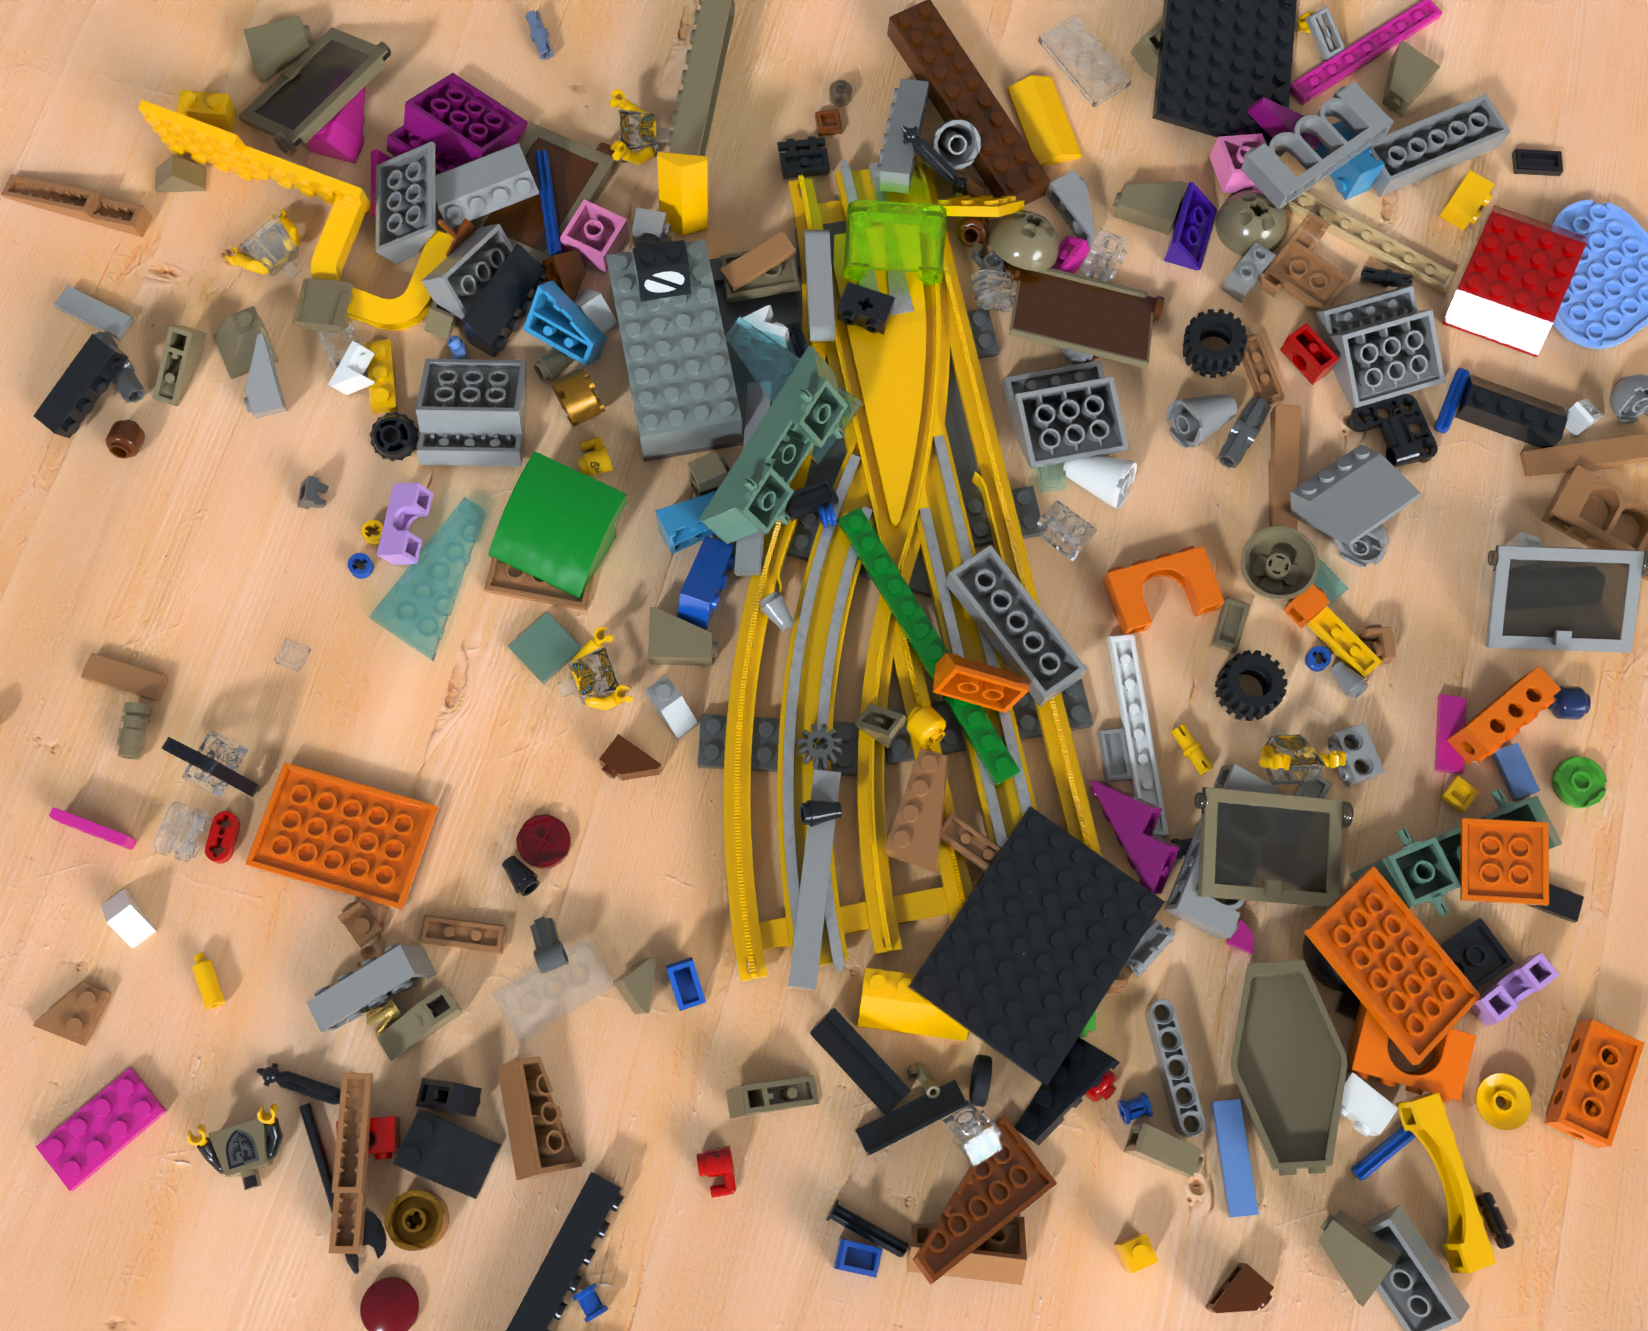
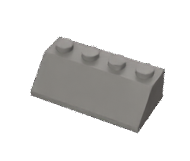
M519 143L435 175V201L444 222L450 228L462 224L464 218L471 221L539 194Z
M500 224L479 227L422 280V283L436 304L463 319L513 250V247Z
M1401 1205L1378 1215L1363 1226L1400 1254L1377 1289L1405 1331H1440L1462 1320L1470 1307Z

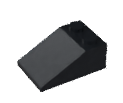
M419 1109L393 1164L477 1199L501 1144Z

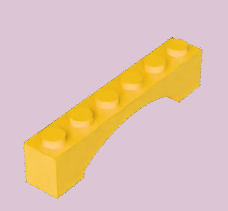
M1423 1094L1396 1103L1404 1131H1411L1425 1147L1437 1169L1443 1186L1448 1212L1447 1241L1442 1246L1451 1273H1472L1496 1264L1493 1248L1488 1240L1483 1225V1218L1479 1213L1474 1198V1191L1469 1183L1464 1168V1161L1458 1151L1455 1135L1450 1127L1445 1112V1105L1441 1100L1440 1094Z

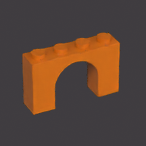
M1189 546L1180 550V553L1173 555L1164 553L1157 556L1155 560L1148 562L1146 559H1142L1126 568H1123V566L1114 567L1108 571L1103 580L1122 635L1146 631L1152 624V619L1143 598L1142 587L1145 581L1153 577L1163 576L1178 582L1185 590L1195 617L1217 611L1225 602L1204 546L1198 548Z
M1360 1002L1346 1055L1347 1068L1363 1079L1368 1080L1369 1075L1379 1077L1378 1082L1387 1086L1395 1087L1396 1083L1406 1085L1405 1090L1422 1095L1423 1090L1439 1093L1441 1100L1449 1103L1450 1098L1461 1100L1476 1035L1452 1028L1434 1047L1433 1054L1425 1066L1411 1072L1400 1071L1392 1063L1388 1054L1389 1036Z

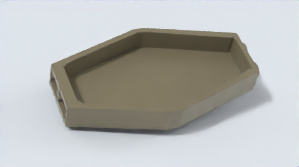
M1304 959L1247 964L1230 1063L1232 1077L1272 1171L1279 1170V1176L1297 1175L1296 1169H1308L1309 1174L1326 1173V1167L1332 1166L1348 1065L1346 1052Z

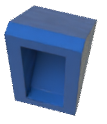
M692 957L666 965L679 1011L706 1003Z
M839 1238L833 1268L876 1278L882 1248Z

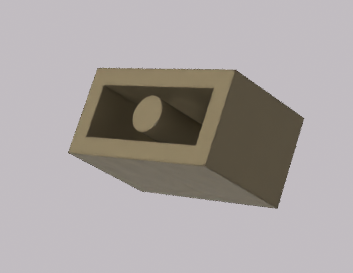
M713 451L688 463L689 483L697 497L717 490L729 471L724 457L719 458L717 452Z

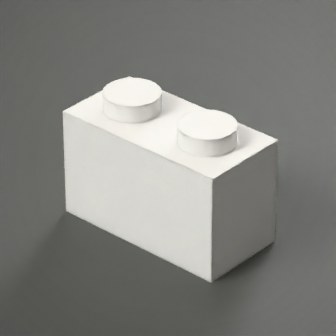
M1353 1072L1346 1073L1340 1117H1347L1354 1123L1353 1127L1366 1137L1368 1135H1380L1398 1108Z

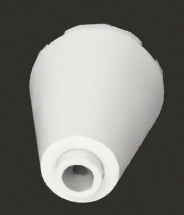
M1093 456L1065 462L1063 470L1066 471L1067 478L1112 508L1120 509L1129 494V491H1127L1129 484H1133L1137 463L1126 459Z

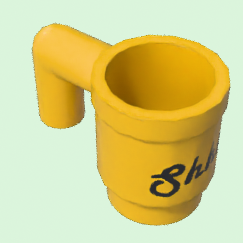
M600 437L579 442L582 452L595 448V451L577 458L583 474L594 477L613 471L607 450Z

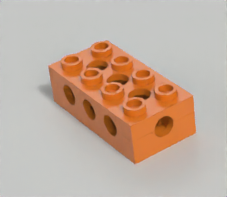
M1537 666L1512 684L1468 721L1465 726L1447 739V741L1461 755L1466 765L1474 760L1480 763L1486 757L1498 751L1502 747L1501 744L1506 740H1510L1519 733L1521 727L1533 721L1541 710H1545L1556 701L1553 696L1561 688L1540 666Z
M1594 1019L1577 1022L1544 1124L1595 1148L1611 1147L1644 1042Z

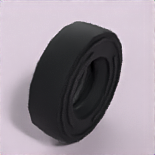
M978 1054L974 1060L969 1091L971 1105L984 1107L987 1103L992 1077V1058L990 1056Z

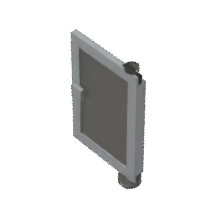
M1496 545V550L1489 551L1488 564L1494 566L1485 647L1632 653L1641 576L1648 577V551Z

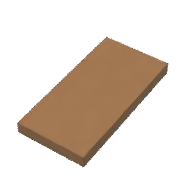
M492 558L484 590L487 593L587 611L595 573L585 587L582 597L578 599L547 584L545 581L542 582L532 575L526 574L524 571L521 572L509 564L506 565L496 558Z

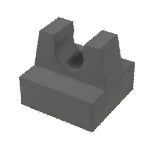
M308 476L301 483L297 507L304 509L309 507L323 508L327 500L320 499L317 493L325 494L329 486L319 482V478Z

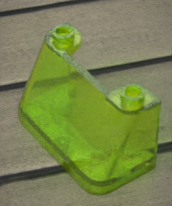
M868 200L850 202L847 206L843 278H849L854 281L862 280L868 275L869 270L918 272V279L923 281L924 284H941L944 264L946 209L941 205Z

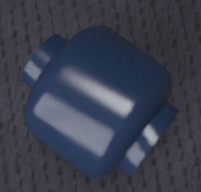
M1559 686L1561 690L1553 696L1556 701L1548 707L1557 719L1578 720L1589 712L1591 700L1590 696L1581 687Z

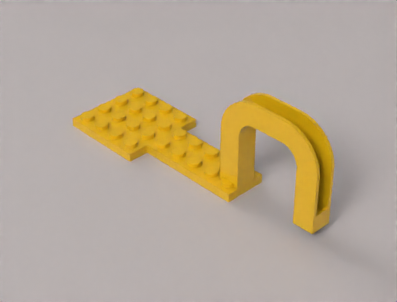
M141 100L138 110L145 117L144 120L153 127L152 130L161 137L160 140L168 146L170 152L178 156L183 154L191 156L192 160L203 165L206 162L213 164L216 169L224 173L232 171L246 181H251V179L267 181L269 178L277 181L276 183L283 188L291 189L293 187L299 189L305 196L311 198L318 196L323 198V201L327 204L332 205L333 207L312 256L311 276L314 279L342 281V270L365 214L369 215L371 211V203L362 188L244 145L239 136L234 133ZM435 231L425 243L407 290L395 299H384L353 288V299L347 310L349 318L388 331L408 329L423 321L428 316L433 299L422 283V280L447 258L446 254L454 238L444 232Z

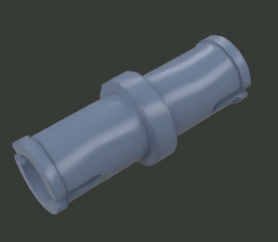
M533 10L525 16L531 30L530 37L536 44L539 58L546 60L551 58L554 52L549 43V33L544 28L540 12Z

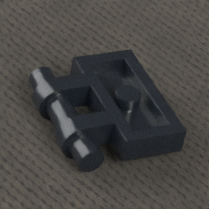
M808 136L807 139L802 140L789 138L786 141L777 142L778 152L787 151L786 153H780L779 158L783 179L798 178V175L802 174L803 177L830 174L827 148L817 149L818 147H825V137L815 138V136ZM800 149H809L805 151H796Z

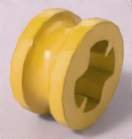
M369 520L363 524L361 533L368 544L379 545L383 524L378 520ZM371 529L374 531L378 530L379 535H370L369 531Z

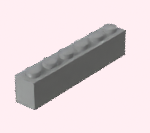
M901 79L899 88L894 89L893 103H891L890 118L887 120L886 133H884L883 148L885 149L880 150L879 164L881 165H877L876 180H880L879 191L909 194L917 152L913 149L912 143H907V145L903 143L904 138L901 127L903 125L908 128L916 126L918 128V137H921L928 103L929 81Z

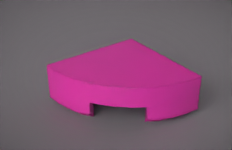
M1238 919L1237 931L1231 938H1227L1225 944L1251 955L1254 952L1255 945L1253 934L1250 928L1242 920Z

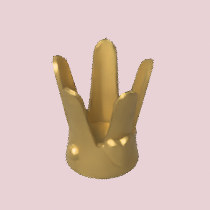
M391 997L383 1005L361 1012L362 1014L372 1012L366 1016L368 1025H373L384 1019L375 1029L376 1037L392 1021L398 1020L403 1016L399 1007L405 1001L397 1005Z

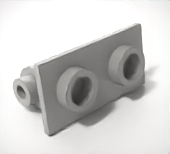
M1156 919L1148 927L1125 964L1139 978L1143 972L1147 971L1150 964L1166 946L1174 940L1175 932L1169 927L1164 928Z

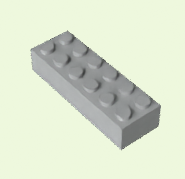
M1486 94L1387 134L1369 148L1372 150L1370 155L1376 161L1381 159L1385 163L1372 186L1378 196L1382 197L1499 148L1510 133V130Z
M991 545L948 573L945 584L1014 673L1020 674L1029 685L1028 692L1040 707L1083 677L1087 670L1085 665Z

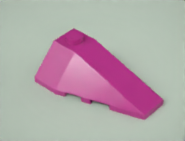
M342 70L320 104L352 73ZM366 86L307 142L310 152L356 164L364 145L363 124L365 123L364 104Z

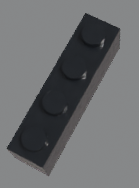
M92 334L33 416L54 434L70 438L78 431L86 415L93 410L94 404L101 394L108 389L109 383L114 376L122 370L128 356L107 339Z

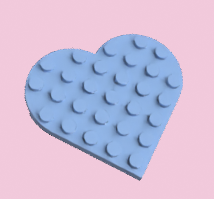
M1582 200L1567 206L1558 214L1551 225L1587 236L1588 239L1553 325L1569 341L1583 347L1607 349L1618 346L1648 325V233L1629 213L1612 203L1606 202L1601 204L1595 203L1593 200Z

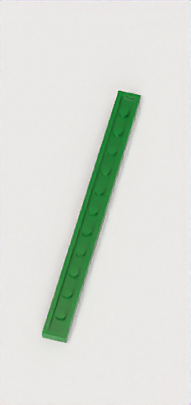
M860 507L840 517L838 524L934 682L935 664L945 653L949 654ZM942 695L995 785L998 786L1021 772L983 708L979 705Z

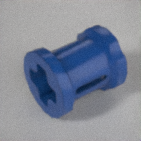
M1145 1092L1139 1093V1097L1123 1101V1099L1117 1101L1118 1110L1125 1125L1130 1124L1131 1120L1143 1116L1149 1118L1153 1116L1152 1106Z
M596 1283L572 1296L574 1301L578 1300L586 1316L584 1318L586 1323L609 1309L607 1305H603L595 1290L597 1288Z

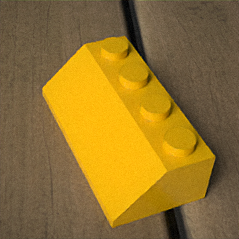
M865 968L857 1027L967 1041L968 1030L908 988L916 974Z

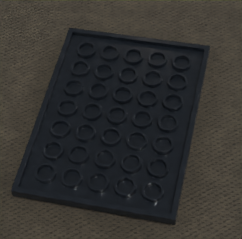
M1164 0L1152 118L1217 138L1221 136L1263 134L1265 142L1269 146L1273 138L1247 112L1248 108L1262 97L1289 108L1297 0ZM1283 150L1275 151L1278 156H1282L1286 152Z
M1029 806L908 985V988L1041 1084L1048 1086L1165 901Z

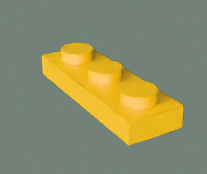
M390 339L365 342L366 348L375 353L367 367L368 379L375 382L369 386L371 411L373 414L398 411L392 342Z
M1328 606L1307 624L1350 669L1365 678L1382 662Z

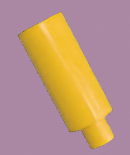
M204 952L194 955L195 965L192 966V971L205 1009L209 1010L223 1005L226 1001L212 960H206Z

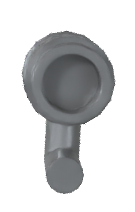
M974 243L971 258L980 267L978 273L980 281L988 286L998 284L1002 279L1004 260L995 252H990L983 257L981 255L982 245Z

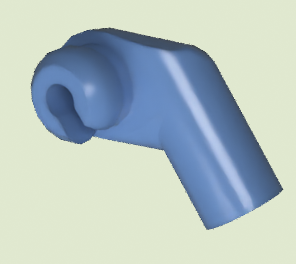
M451 336L447 341L451 353L449 359H466L467 353L464 341L458 336Z

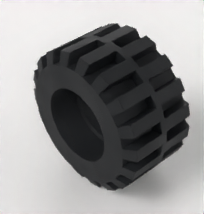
M1209 309L1207 314H1204L1202 311L1198 313L1197 318L1193 317L1190 320V325H1187L1185 329L1182 353L1183 357H1186L1185 362L1187 366L1192 364V371L1196 372L1199 370L1201 376L1205 377L1206 374H1211L1210 378H1216V374H1220L1221 377L1226 376L1227 371L1232 373L1236 365L1239 366L1241 364L1246 348L1247 335L1245 325L1241 326L1242 321L1239 317L1234 319L1233 313L1229 311L1228 314H1225L1223 309H1219L1218 312ZM1208 337H1219L1228 346L1222 350L1215 351L1206 348L1201 341Z
M1246 650L1242 654L1234 655L1217 675L1219 678L1215 681V687H1218L1215 691L1216 697H1221L1218 703L1221 707L1225 705L1228 708L1225 712L1229 715L1232 712L1235 713V718L1239 720L1244 716L1246 721H1252L1254 718L1259 720L1271 713L1281 703L1287 691L1284 688L1288 683L1287 679L1282 678L1286 673L1284 668H1278L1280 663L1277 659L1273 662L1270 660L1271 655L1268 653L1262 656L1261 651L1255 650L1251 654L1250 650ZM1239 675H1250L1256 678L1262 686V696L1254 697L1245 693L1240 687Z

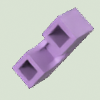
M418 482L393 484L377 556L392 565L418 563L423 540L409 532V528L415 519L428 517L433 492Z
M1542 952L1528 956L1480 994L1481 997L1471 1008L1485 1026L1499 1023L1519 1007L1517 1004L1534 992L1540 991L1558 977L1559 973Z

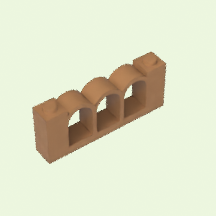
M1577 464L1566 474L1541 521L1589 548L1643 551L1648 543V505L1639 500H1628L1625 502L1623 494L1616 486L1607 482H1597L1600 478L1599 476L1592 473L1590 469ZM1589 496L1602 499L1608 507V516L1601 529L1579 517ZM1621 514L1632 516L1639 524V535L1633 546L1611 535ZM1644 554L1641 578L1648 581V555ZM1617 563L1628 570L1629 564Z

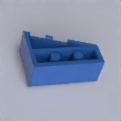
M705 536L680 592L678 618L702 629H708L713 612L718 607L720 593L726 588L729 578L727 575L728 571H733L735 567V556H733L735 545L726 544L723 541Z

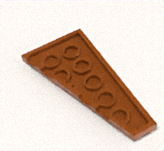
M1005 1114L999 1118L913 1258V1261L930 1285L1057 1184Z

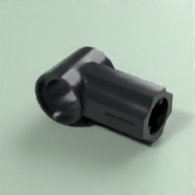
M1394 416L1382 421L1379 427L1387 446V460L1394 467L1418 462L1420 458L1419 448L1415 441H1410L1402 418Z

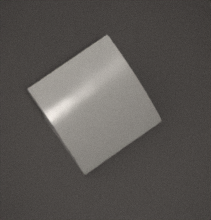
M1403 286L1315 311L1322 340L1339 357V360L1333 367V371L1353 408L1445 382L1433 310H1417L1413 286Z
M425 359L416 405V415L420 430L417 445L419 465L522 466L526 417V360Z
M1101 360L1005 377L1002 381L1012 425L1030 468L1129 450L1113 376L1104 377Z

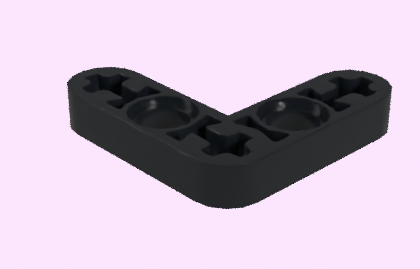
M1403 394L1358 407L1348 417L1347 423L1351 430L1365 432L1378 428L1382 421L1388 419L1381 418L1377 414V409L1383 408L1388 412V418L1394 416L1402 418L1410 441H1415L1419 448L1420 458L1418 462H1428L1437 453L1436 441L1417 400L1412 395ZM1402 403L1404 406L1410 407L1408 410L1406 408L1398 409ZM1357 416L1359 419L1367 418L1363 424L1361 421H1356ZM1409 424H1417L1421 432L1413 433L1409 429ZM1421 447H1423V449H1427V448H1428L1429 452L1426 453V451H1421L1420 448H1421Z
M170 737L166 739L161 748L251 797H254L260 785Z

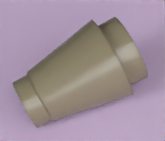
M558 352L538 358V362L534 363V369L542 381H551L572 364L573 361L568 355Z

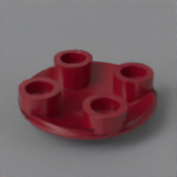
M387 1277L373 1283L365 1292L360 1306L361 1319L368 1331H408L416 1323L419 1313V1299L415 1289L409 1281L397 1277Z

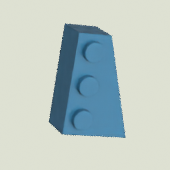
M1342 120L1332 124L1347 142L1356 137ZM1319 140L1318 148L1314 151L1324 159L1331 152ZM1367 148L1330 174L1337 191L1343 195L1345 200L1370 190L1385 165L1381 159L1376 161L1370 155L1372 153L1370 148Z
M553 280L538 286L523 330L585 366L598 360L607 337Z
M717 490L655 510L658 530L671 555L704 540L705 536L711 537L715 535L699 518Z

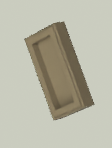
M1225 597L1211 645L1236 653L1250 604Z

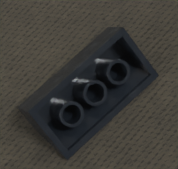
M515 245L462 319L469 344L492 357H495L499 351L504 350L511 333L516 332L520 327L521 319L530 311L538 286L548 282L545 269L521 245Z
M1471 374L1455 418L1542 449L1554 447L1562 439L1568 419L1564 408Z

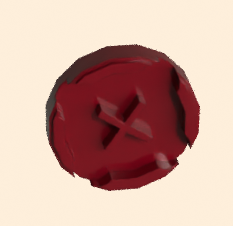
M547 814L537 815L527 820L522 825L516 838L517 850L522 859L530 866L539 869L552 868L560 864L568 855L571 847V837L566 825L558 818Z

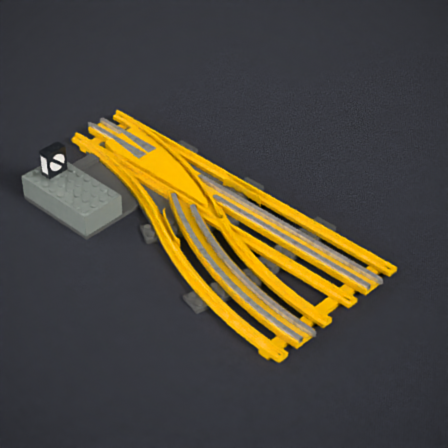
M917 156L915 160L909 194L879 191L880 180H876L877 165L881 164L878 162L869 163L868 169L851 171L848 162L842 160L840 171L835 173V181L840 199L837 201L818 203L812 178L804 179L803 174L798 175V180L788 181L796 226L795 248L797 253L795 257L801 287L799 291L728 303L724 277L720 271L722 268L721 258L709 259L705 240L686 243L684 240L635 247L630 252L606 255L644 462L743 445L748 383L772 381L775 399L799 362L791 338L788 347L784 348L740 335L737 324L739 319L767 305H771L773 311L771 323L777 322L783 324L786 328L789 323L795 321L800 323L808 347L809 345L814 347L836 375L839 394L848 404L839 423V426L845 432V435L841 434L843 438L836 439L831 434L822 448L814 445L789 484L795 491L829 478L839 499V503L832 505L837 524L836 526L829 524L827 528H823L819 512L816 511L793 521L788 520L789 523L787 525H783L778 520L774 523L769 533L764 534L762 574L751 576L742 613L731 678L727 716L701 714L698 768L724 769L726 875L732 924L731 934L740 982L768 977L763 951L790 946L792 955L807 825L802 824L800 817V804L811 800L814 775L813 761L805 765L803 763L805 756H798L797 752L802 747L797 745V740L804 738L802 736L804 729L811 732V725L813 724L817 726L818 730H821L822 724H826V732L834 728L836 734L833 738L841 737L842 743L838 745L842 748V754L836 755L837 763L834 764L828 760V769H824L822 763H818L816 770L841 772V776H856L857 774L858 833L866 901L840 907L834 847H832L819 966L834 964L835 969L841 972L844 968V962L849 960L845 935L870 930L875 955L902 950L898 924L949 915L952 921L979 881L970 880L966 857L941 841L939 871L943 887L893 896L889 860L884 849L887 842L884 800V754H886L888 765L913 760L916 762L921 748L943 755L967 751L986 837L1002 847L1027 808L1031 806L1037 810L1021 740L1043 736L1066 832L1102 856L1071 734L1073 730L1089 728L1093 725L1082 678L1041 707L1029 692L1007 713L982 707L1021 771L1018 775L996 786L945 700L930 703L921 660L878 591L879 599L865 666L860 716L869 704L887 709L892 664L894 663L903 708L892 711L904 714L907 719L908 714L917 706H931L946 721L945 736L935 745L933 743L921 745L907 731V721H905L903 729L888 749L859 729L854 722L833 721L839 664L858 576L872 580L838 524L840 517L861 507L913 593L932 599L940 638L949 654H958L965 659L982 661L986 665L1003 668L1000 654L945 584L949 572L976 555V547L994 544L995 551L1040 607L1023 539L1043 536L1045 531L1034 487L1010 488L979 359L994 357L999 354L989 309L966 311L943 216H929V205L938 204L939 198L932 169L919 161L921 156ZM829 229L835 341L810 342L804 230ZM848 282L895 297L894 309L884 334L871 333L863 327L847 325L837 319L838 306ZM786 555L808 561L797 603L794 618L795 624H793L790 638L780 718L754 717L759 670L769 619L761 611L762 607L759 602L775 592L776 584L779 593L782 592L780 574ZM815 743V750L819 748L824 750L825 744L817 745ZM751 771L777 772L778 842L786 917L759 922L753 871L750 799ZM948 778L943 823L950 813L956 816Z

